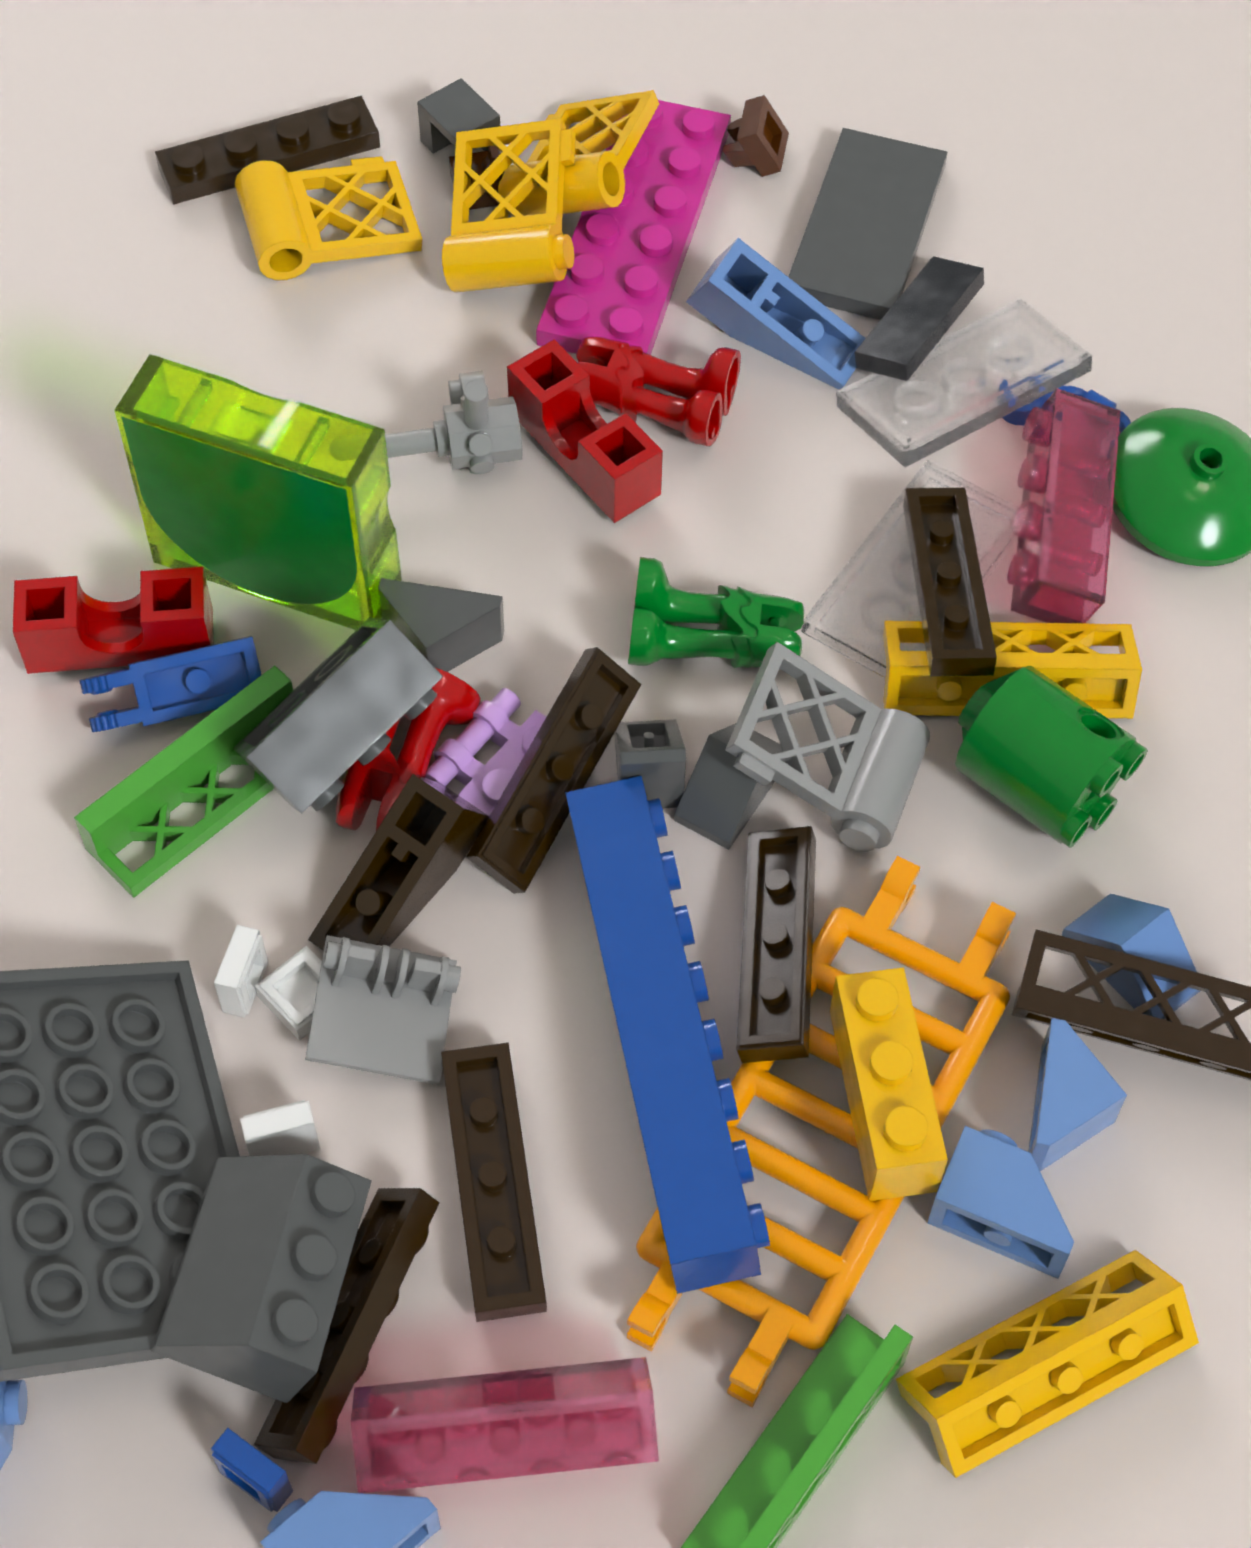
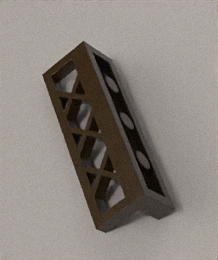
M1035 930L1022 982L1016 995L1012 1011L1013 1016L1049 1025L1052 1018L1066 1020L1075 1033L1251 1081V1043L1235 1020V1017L1251 1009L1250 986L1045 931ZM1045 949L1073 956L1086 980L1065 992L1036 985ZM1087 960L1110 967L1095 975ZM1120 970L1137 973L1153 998L1133 1010L1116 1007L1100 982ZM1155 979L1177 985L1162 993ZM1091 987L1100 1002L1076 995ZM1187 988L1204 991L1221 1017L1199 1029L1181 1024L1167 1000ZM1222 997L1241 1001L1244 1004L1230 1011ZM1158 1005L1166 1020L1143 1013ZM1226 1024L1234 1038L1212 1033L1211 1031Z

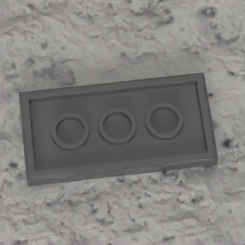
M843 128L791 268L789 278L826 307L881 320L904 291L946 165L948 152Z

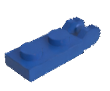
M247 636L128 664L129 669L104 673L79 681L82 693H90L92 695L110 692L113 688L133 684L138 707L122 710L111 709L99 712L96 716L89 718L92 732H100L140 722L143 723V726H148L216 710L262 674L253 637Z

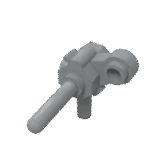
M483 371L460 373L459 380L448 381L451 405L443 406L444 420L434 421V428L340 440L331 446L330 456L338 464H348L437 451L438 457H449L452 470L469 467L470 473L473 474L488 473L494 469V464L522 460V440L516 403L513 396L489 399Z

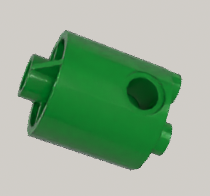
M1026 666L982 685L969 699L958 720L959 725L962 727L963 742L958 750L955 766L963 775L1054 840L1071 848L1079 841L1088 827L1096 831L1107 820L1118 801L1110 795L1120 778L1126 781L1136 772L1145 759L1148 750L1139 744L1133 735L1110 721L1104 715L1034 667Z

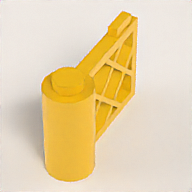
M654 90L562 104L555 114L548 115L546 120L561 118L566 125V129H569L572 123L580 122L570 128L576 134L574 165L565 166L563 214L613 208L620 205L625 193L623 170L659 106ZM549 139L539 140L528 161L525 163L531 169L549 152ZM615 143L612 150L603 151L604 149L608 148L609 146ZM515 164L510 165L499 182L498 193L505 199L526 177V174ZM548 174L543 179L545 182H547ZM537 185L515 209L523 216L546 213L547 193Z
M561 118L456 132L451 236L446 237L442 248L443 272L451 291L458 293L558 282L564 280L567 269L573 267V242L568 234H563L562 217L565 166L574 165L576 134L572 129H566V125ZM549 139V152L533 169L518 157L532 141ZM495 146L502 153L479 176L471 169L472 149ZM514 163L526 174V177L504 199L491 185ZM548 174L547 182H545L543 179ZM472 178L475 182L470 186ZM537 185L540 186L547 193L546 213L523 216L515 208ZM485 191L499 203L484 221L469 222V208Z
M382 156L351 159L350 166L287 172L281 164L274 161H257L243 168L236 177L235 188L259 269L266 277L273 280L296 278L303 274L312 263L416 252L422 249L423 239L396 161L384 162ZM387 182L389 187L388 193L382 199L360 189L364 184ZM325 188L337 195L326 205L308 196L306 190ZM348 201H351L371 212L360 222L340 212V210ZM383 217L401 226L404 233L385 235L373 227ZM329 223L350 235L345 240L322 242L320 232Z

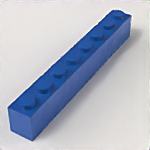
M642 776L565 792L677 1294L761 1275L758 1248L770 1246L768 1230L761 1203L748 1206L746 1203L742 1184L754 1181L752 1166L745 1139L731 1142L727 1122L739 1119L730 1078L716 1081L712 1061L724 1059L715 1018L702 1021L697 1004L709 1001L701 962L687 963L683 947L695 944L687 906L674 907L670 891L681 889L673 850L660 853L657 838L668 836L660 798L647 800Z

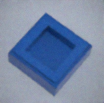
M229 1428L224 1431L211 1447L212 1457L219 1472L270 1512L273 1510L278 1512L293 1493L286 1471Z

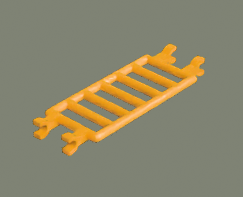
M897 856L865 916L846 907L835 908L830 913L812 946L811 998L816 989L832 996L836 976L848 975L830 966L848 937L978 1001L963 1031L913 1007L920 1040L949 1055L935 1083L931 1085L940 1127L942 1128L1009 1003L1010 993L1008 988L987 977V974L1009 938L1011 932L1009 928L1015 919L1016 913L992 902L961 962L950 959L892 930L900 913L903 912L915 893L916 885L913 883L919 875L921 868ZM810 1023L809 1053L841 1069L835 1036ZM775 1060L742 1063L731 1081L739 1117L737 1120L727 1122L731 1142L745 1139L752 1167L855 1220L858 1224L842 1254L839 1256L764 1216L770 1246L763 1248L826 1281L808 1316L742 1280L698 1289L760 1323L751 1342L730 1374L729 1381H731V1384L727 1390V1394L752 1408L788 1339L811 1350L820 1349L825 1345L904 1197L869 1201L866 1194L737 1128L753 1097L757 1096L858 1149L851 1114L770 1073L769 1070ZM658 1207L638 1239L636 1251L643 1260L658 1267L659 1270L627 1319V1325L631 1326L627 1332V1339L651 1352L683 1294H677Z

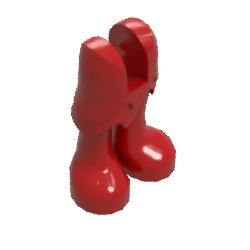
M602 337L584 338L579 345L576 355L578 364L590 375V393L595 405L609 409L619 416L627 413L635 423L637 413L683 433L691 442L709 447L716 441L719 435L722 415L726 416L730 410L741 364V353L739 350L723 347L717 348L710 355L705 367L687 368L645 353L640 346H630L626 342ZM644 385L664 390L666 392L672 393L682 398L673 397L645 389Z
M436 668L443 676L432 687L437 693V697L421 714L411 720L397 761L389 749L401 718L386 732L391 741L377 757L364 766L357 760L346 770L342 781L344 787L338 793L336 802V823L340 827L354 831L357 830L362 824L373 799L381 802L376 822L377 831L412 774L425 778L432 753L446 724L467 725L473 719V713L481 702V698L474 688L451 673Z

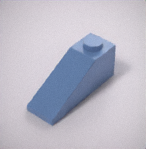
M737 238L715 259L686 301L730 337L839 390L845 386L855 371V351L865 340L864 336L740 238Z

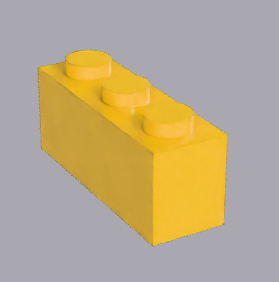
M904 967L836 976L829 1013L869 1201L938 1192L948 1158Z

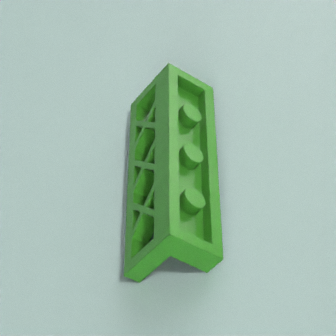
M275 665L74 817L85 849L133 898L273 790L256 771L254 779L242 788H218L220 774L231 765H249L233 748L293 691L292 681ZM206 803L205 817L192 827L169 826L170 812L180 804ZM216 803H222L216 808ZM132 841H156L154 857L133 873L115 855Z
M846 1314L681 1548H777L903 1367L913 1336L895 1324L885 1339H883Z

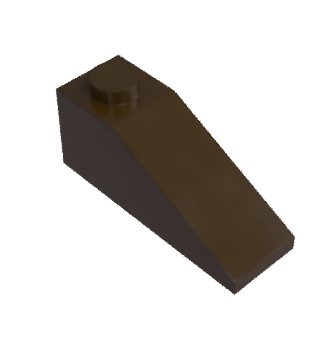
M412 774L308 940L323 951L327 935L339 938L347 937L350 940L380 946H390L457 871L489 816L443 784Z

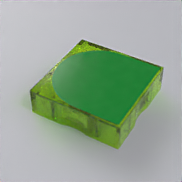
M149 354L114 411L153 562L172 569L203 566L206 580L353 630H357L368 618L381 619L382 612L378 589L381 578L402 581L397 533L388 509V493L391 481L385 429L301 402L267 396L232 380Z

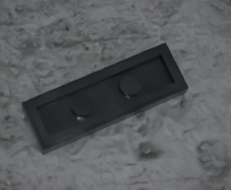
M933 256L856 349V368L908 381L984 285V268Z

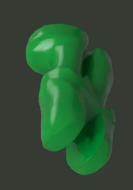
M640 557L628 665L647 666L662 659L720 657L731 659V665L734 668L760 667L768 648L776 642L801 656L802 639L796 631L801 629L804 624L805 610L803 603L786 597L748 591L738 586L736 589L719 585L718 594L679 590L669 584L661 561L655 558ZM667 623H709L718 625L717 630L673 626Z

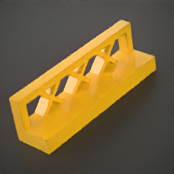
M884 621L883 639L887 664L883 696L884 709H897L912 715L960 716L969 699L982 685L1022 667L1032 666L1106 718L1133 719L1142 666L1131 624L990 622L997 656L994 676L930 677L926 651H901L900 643L925 644L922 622ZM1046 645L1055 651L1053 653H1037L1028 648V646ZM1118 646L1120 654H1100L1089 647Z
M1134 1250L896 1378L901 1397L929 1424L941 1464L957 1478L1195 1346L1199 1341L1183 1285L1144 1255ZM1135 1279L1144 1284L1130 1293H1111ZM1085 1316L1070 1326H1052V1324L1065 1317ZM1006 1349H1024L1009 1359H991ZM946 1382H962L960 1386L936 1399L928 1393Z

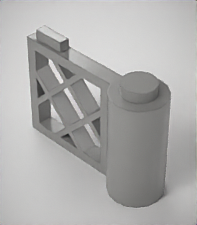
M776 642L766 652L725 750L736 757L733 767L763 786L768 785L773 780L829 815L831 817V826L839 834L840 840L846 846L854 850L868 852L875 848L886 847L892 841L929 743L930 731L926 724L918 717L897 709H881L779 642ZM779 669L797 680L804 699L803 701L787 705L783 704L775 682ZM766 703L767 709H766V710H762L763 707H764V704ZM835 704L856 718L850 735L840 738L835 737L824 706ZM808 711L820 743L799 747L788 715ZM772 720L783 752L771 754L750 741L756 723ZM824 753L833 777L828 790L811 779L803 757Z

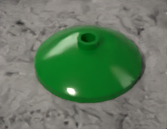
M1167 408L1153 411L1130 423L1113 444L1105 468V485L1110 504L1127 531L1156 554L1187 565L1219 566L1232 563L1250 554L1251 438L1240 428L1219 416L1189 408Z

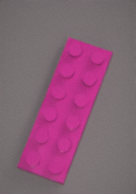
M658 100L659 106L623 170L625 193L620 205L613 208L582 211L572 236L574 264L572 268L567 269L564 280L555 282L536 329L537 345L543 346L555 339L567 352L577 354L579 345L584 338L602 337L626 342L630 346H640L643 352L651 355L720 161L723 146L726 144L729 135L727 128L731 123V115ZM615 143L606 148V151L612 150Z

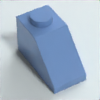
M965 1126L936 1194L927 1223L1059 1279L1071 1253L1074 1240L1032 1154L1018 1148L1017 1144L1010 1137L1000 1132L987 1129L977 1131Z
M320 1491L307 1503L300 1498L294 1500L278 1512L268 1524L267 1530L270 1534L260 1543L263 1548H419L440 1530L441 1526L437 1508L427 1497Z

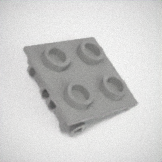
M327 935L305 1060L439 1085L442 1071L441 1052L445 1049L452 993L457 991L461 974V967L456 966L457 960H451L449 957L444 956L436 957L410 952V950L403 948L402 950L390 948L388 945L380 946L354 941L347 937L339 938Z

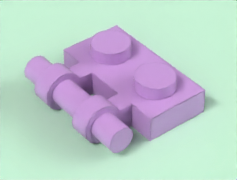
M502 688L491 701L484 700L479 704L473 713L471 723L455 740L451 738L446 739L434 752L435 761L427 769L425 778L439 782L444 786H447L455 778L465 785L458 795L490 816L546 716L535 710L521 726H518L509 720V717L520 707L521 701L514 692L507 688ZM488 740H491L501 748L484 765L476 760L474 755Z

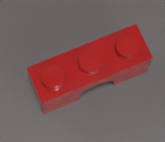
M555 339L507 366L508 397L513 396L515 400L519 423L613 523H616L661 495L663 450L627 413L608 424L604 421L590 393V375Z
M203 566L140 571V593L132 599L120 602H105L88 596L82 590L78 576L14 580L13 635L27 674L123 667L134 662L213 645V607Z

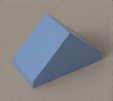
M1110 893L1065 927L1062 932L1063 937L1197 972L1170 909ZM1087 960L1098 973L1110 967ZM1120 970L1105 979L1134 1009L1153 998L1137 973ZM1155 979L1162 993L1177 985ZM1187 988L1167 1001L1173 1011H1176L1200 992V990ZM1158 1005L1143 1013L1160 1019H1166Z
M1055 1018L1051 1019L1041 1047L1028 1149L1040 1171L1115 1123L1127 1097V1094L1066 1020Z

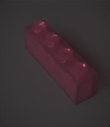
M1056 388L1041 408L1034 407L1029 413L1022 433L1023 440L1028 442L1027 457L1022 463L1017 480L1018 487L1023 488L1022 504L1015 515L1012 527L1013 534L1018 536L1017 552L1010 563L1007 575L1008 583L1013 585L1011 611L1046 623H1086L1105 603L1120 410Z
M646 1357L354 1388L351 1430L358 1493L659 1461L653 1389Z

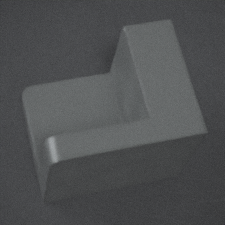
M462 78L417 102L420 141L433 154L450 144L456 146V132L500 126V115ZM481 147L484 151H488V147Z

